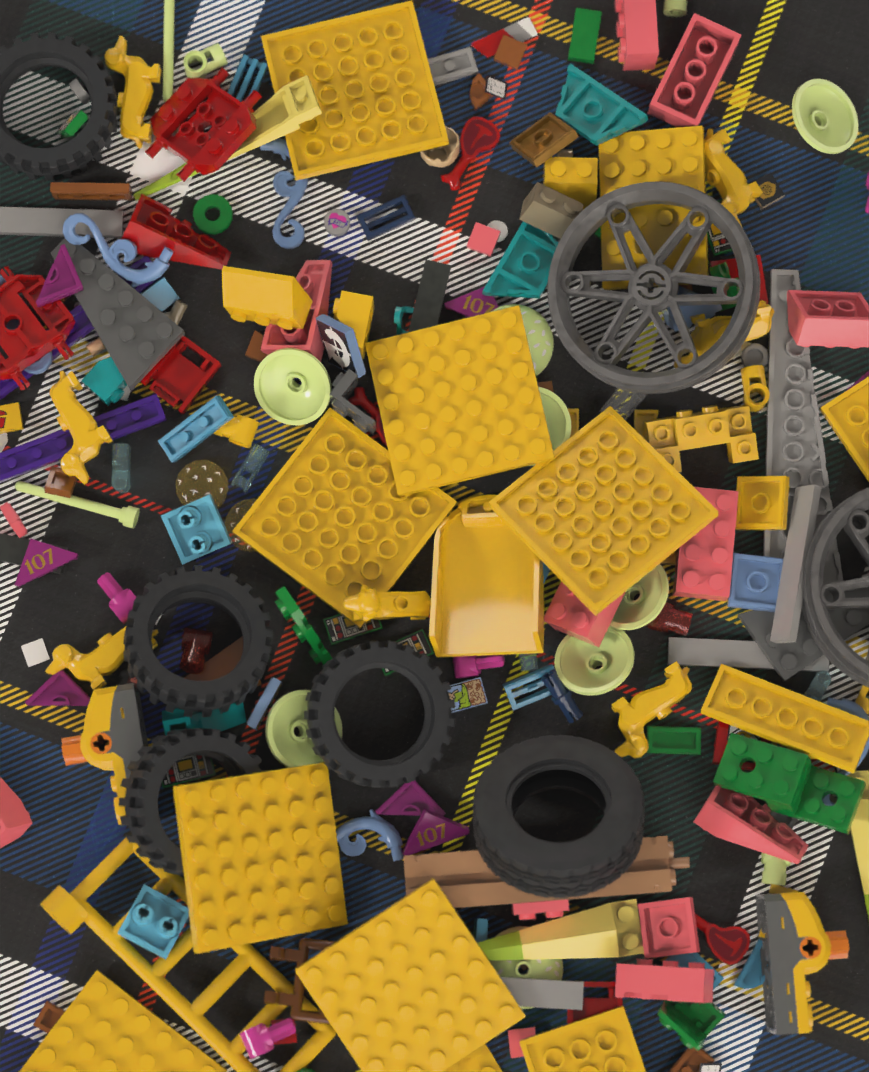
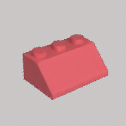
M806 290L787 291L788 330L797 345L802 347L825 346L828 348L838 346L853 349L869 347V305L861 293Z

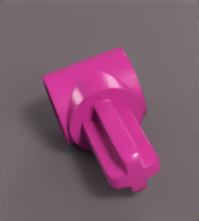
M107 572L97 580V583L111 599L109 602L111 610L125 624L129 611H132L136 596L128 588L123 590L114 577Z
M504 655L453 657L455 678L476 677L481 674L482 669L502 667L505 663Z
M287 1018L267 1028L265 1024L256 1025L241 1032L240 1036L251 1060L273 1050V1043L295 1034L296 1028L291 1018Z

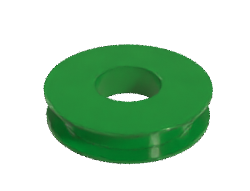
M210 194L202 197L195 204L193 217L197 227L204 233L219 234L230 226L233 212L230 203L224 197ZM210 208H217L221 213L220 217L215 221H210L206 218V212Z

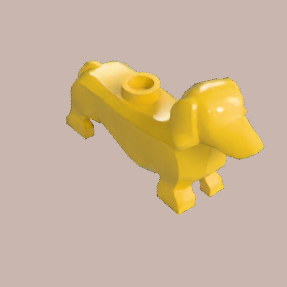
M119 36L115 47L106 51L105 64L109 69L125 76L124 92H119L117 101L118 107L121 108L120 134L124 138L134 140L139 149L142 148V142L149 144L152 142L153 130L150 128L151 124H144L143 118L153 96V86L151 83H160L162 69L159 64H154L150 67L142 58L128 56L126 53L127 40L123 36Z
M708 129L704 139L705 178L710 185L716 187L722 198L721 204L741 225L737 215L744 212L749 204H752L755 198L759 197L763 192L756 181L747 184L742 170L725 154L722 143L728 144L731 142L725 129L720 130L714 135L713 129Z
M763 300L759 301L754 323L745 341L760 338L771 329L772 316L775 311ZM704 313L690 316L691 322L695 324L691 337L699 357L718 341L729 325L732 316H716L712 319H706ZM689 352V355L681 357V363L689 364L693 360V353ZM674 361V368H678L676 361Z
M62 370L60 371V380L50 388L49 394L60 416L56 417L63 431L69 429L74 442L72 448L62 457L60 465L66 475L69 477L76 476L85 485L89 481V475L84 464L99 454L101 445L104 442L109 444L113 440L107 429L103 425L98 427L94 417L76 399L77 396L73 390L80 391L83 389L73 371L66 375Z
M363 585L361 593L345 598L343 605L345 609L354 611L352 613V621L410 617L411 620H426L430 614L431 598L426 591L376 592V589Z
M126 627L113 636L111 633L104 635L97 642L99 647L88 654L78 652L69 644L57 646L52 653L53 661L45 672L54 675L62 669L68 668L77 679L91 682L93 691L103 688L107 685L103 676L115 672L124 661L125 644L123 643ZM157 629L152 632L153 649L158 646L157 641L153 638V636L158 634Z
M676 661L664 669L665 677L669 678L664 684L636 694L630 703L623 696L612 704L614 713H619L618 727L626 739L614 751L620 757L629 755L634 759H638L648 751L649 745L643 731L644 726L655 717L661 720L672 712L670 707L681 701L691 692L692 683L688 677V667L681 669Z

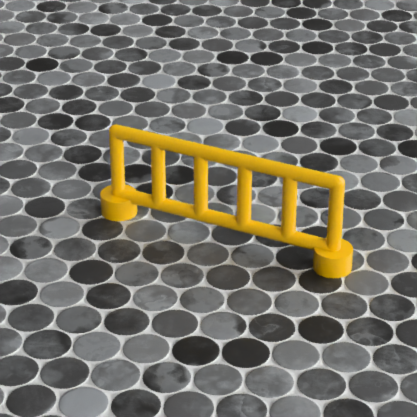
M125 837L70 894L58 885L40 903L42 908L70 935L85 922L236 1072H260L243 1055L246 1048L240 1033L230 1042L203 1016L249 967L276 992L293 994L294 986L251 944L231 947L238 956L190 1003L164 976L193 947L191 926L176 940L166 960L160 957L151 965L124 937L117 934L129 911L112 927L86 901L132 853L141 859L160 878L152 889L166 896L173 891L188 905L185 879L181 875L164 872L165 869L155 868L148 864L149 858L140 857L135 850L139 847L138 844L129 842L127 837ZM304 996L302 1010L318 1012L319 1010ZM267 1004L241 1032L259 1024H265L267 1028L271 1024V1020H275L287 1006ZM308 1022L317 1032L279 1072H298L302 1068H306L335 1037L336 1031L332 1025Z

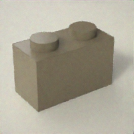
M537 182L523 201L519 219L561 239L568 226L583 211L584 204Z

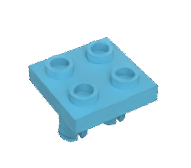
M211 494L161 515L182 565L232 543Z
M144 884L117 934L166 960L189 917V909Z

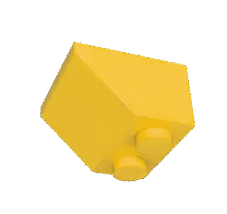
M551 157L544 162L543 185L584 204V210L597 197L598 158Z
M341 291L340 298H335L334 319L354 329L361 357L364 359L366 353L365 343H368L374 313L373 296Z

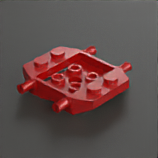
M223 68L210 80L207 78H187L150 119L156 138L145 153L154 159L160 150L164 148L183 159L187 164L176 174L183 182L194 171L202 175L218 171L256 129V117L253 115L252 107L262 96L253 90L244 101L240 102L221 89L220 85L230 76ZM196 109V113L188 121L184 122L185 119ZM212 126L208 132H203L207 127ZM179 127V131L173 136L172 134Z
M7 266L4 267L5 271L3 269L0 271V275L6 281L0 286V346L8 356L5 360L0 353V380L13 379L20 390H25L24 385L28 388L30 382L22 374L24 369L53 349H58L65 360H68L69 356L72 357L74 355V352L66 344V339L76 321L60 299L37 308L36 300L45 282L42 275L17 274L15 276ZM19 293L23 295V297L26 299V301L29 303V305L32 307L35 313L39 316V318L48 328V331L44 329V327L41 325V323L38 321V319L35 317L32 311L28 308V306L19 296ZM17 319L20 321L16 329L9 330L6 328L10 320Z

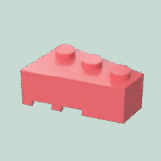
M637 959L636 964H617L615 997L713 1003L714 969H705V963L688 962V967H679V961L662 960V966L653 965V960Z

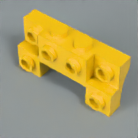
M717 405L702 407V412L692 413L691 409L676 411V416L643 421L646 441L678 472H682L679 451L727 443L728 459L731 463L759 459L756 433L752 432L750 408L748 405L718 409Z

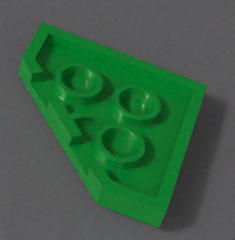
M285 586L276 591L278 599L275 603L286 621L290 618L293 620L295 625L292 626V629L301 643L305 640L312 648L308 653L317 665L322 662L324 665L327 661L332 660L333 658L327 649L324 648L312 626L308 625L307 619Z

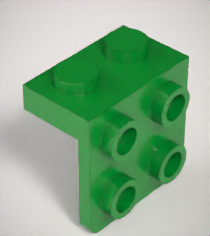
M668 1000L662 1001L657 1013L660 1017L659 1021L667 1029H674L680 1035V1040L688 1048L692 1049L694 1047L698 1051L703 1047L707 1035L725 1017V1013L714 1003Z

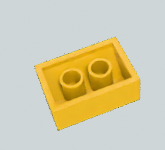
M223 266L222 268L223 306L229 312L232 319L238 322H246V320L255 321L262 326L274 324L287 330H292V328L303 329L313 301L294 276Z

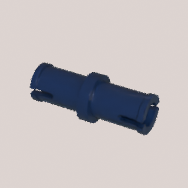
M550 670L551 675L549 676L548 672H546L541 677V680L553 696L551 700L554 705L560 707L568 723H573V717L578 720L583 716V713L573 700V693L564 686L556 670Z

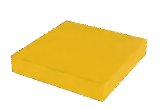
M737 476L736 491H739L735 529L786 530L790 477Z

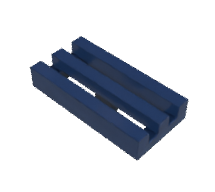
M402 195L358 215L357 220L366 235L367 241H370L414 221L415 216L405 195ZM403 204V208L366 224L365 220ZM407 213V216H404L396 221H393L372 232L369 231L370 229L376 226H379L387 221H390L400 215Z

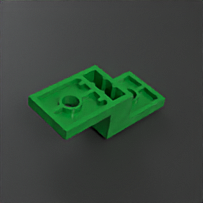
M731 733L713 780L715 786L765 800L773 812L845 834H849L866 786L863 780L813 766L809 756L734 733ZM746 761H753L756 763L753 771L747 773L741 770L742 764ZM828 794H835L838 797V801L832 806L825 805L823 799Z

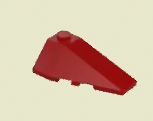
M141 194L121 238L132 241L137 247L138 254L156 258L161 255L164 247H167L174 251L170 261L221 270L223 266H227L231 255L229 250L208 235H199L190 228L192 225L187 220L179 221L171 215L172 210L166 205Z

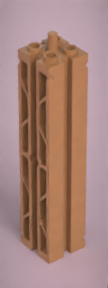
M667 836L644 837L641 849L636 859L633 860V864L612 884H608L605 888L594 893H588V895L554 899V897L534 896V894H527L513 886L511 887L487 867V863L483 861L478 850L403 856L406 896L434 878L454 908L672 891V886L676 885L675 869L690 868L689 857L674 858L673 842L668 841Z

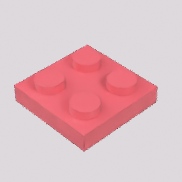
M693 897L638 904L645 959L700 952Z
M568 899L511 904L512 915H518L519 920L536 919V913L544 912L546 918L563 917V911H569Z

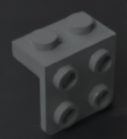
M350 369L345 374L341 372L332 384L334 386L330 393L332 409L345 418L347 416L354 421L353 425L365 434L368 431L373 435L376 431V422L347 401L358 386V375Z

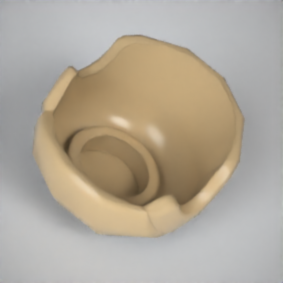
M445 126L449 145L420 151L421 157L429 166L446 167L451 165L458 157L460 151L459 136L454 129Z

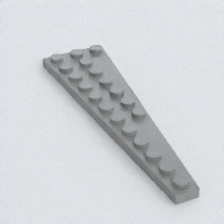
M772 269L770 272V306L775 312L772 316L771 329L769 331L767 388L770 396L767 401L765 476L790 477L786 530H764L763 556L784 558L796 487L814 484L821 487L814 532L823 519L833 510L828 486L829 479L826 470L817 396L813 382V369L811 368L809 355L810 348L797 345L788 330L787 291L801 290L798 270ZM836 537L826 557L823 585L843 581Z

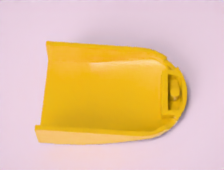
M481 495L461 502L457 505L458 508L448 517H445L436 530L429 638L436 657L543 653V562L489 507V501L497 495Z

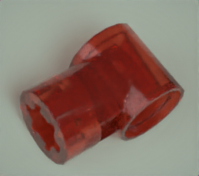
M665 603L659 615L645 625V627L660 632H668L670 630L687 636L693 613L674 609V605Z
M185 627L181 646L183 653L179 663L181 670L191 674L202 672L205 662L204 657L209 655L211 648L212 631Z

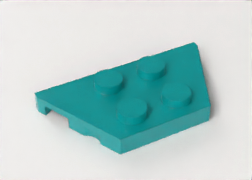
M570 64L568 66L566 84L562 87V99L558 103L555 115L572 127L578 134L597 146L647 122V114L574 65Z
M523 221L484 287L482 294L485 296L540 299L548 285L550 265L559 242L553 238V235Z

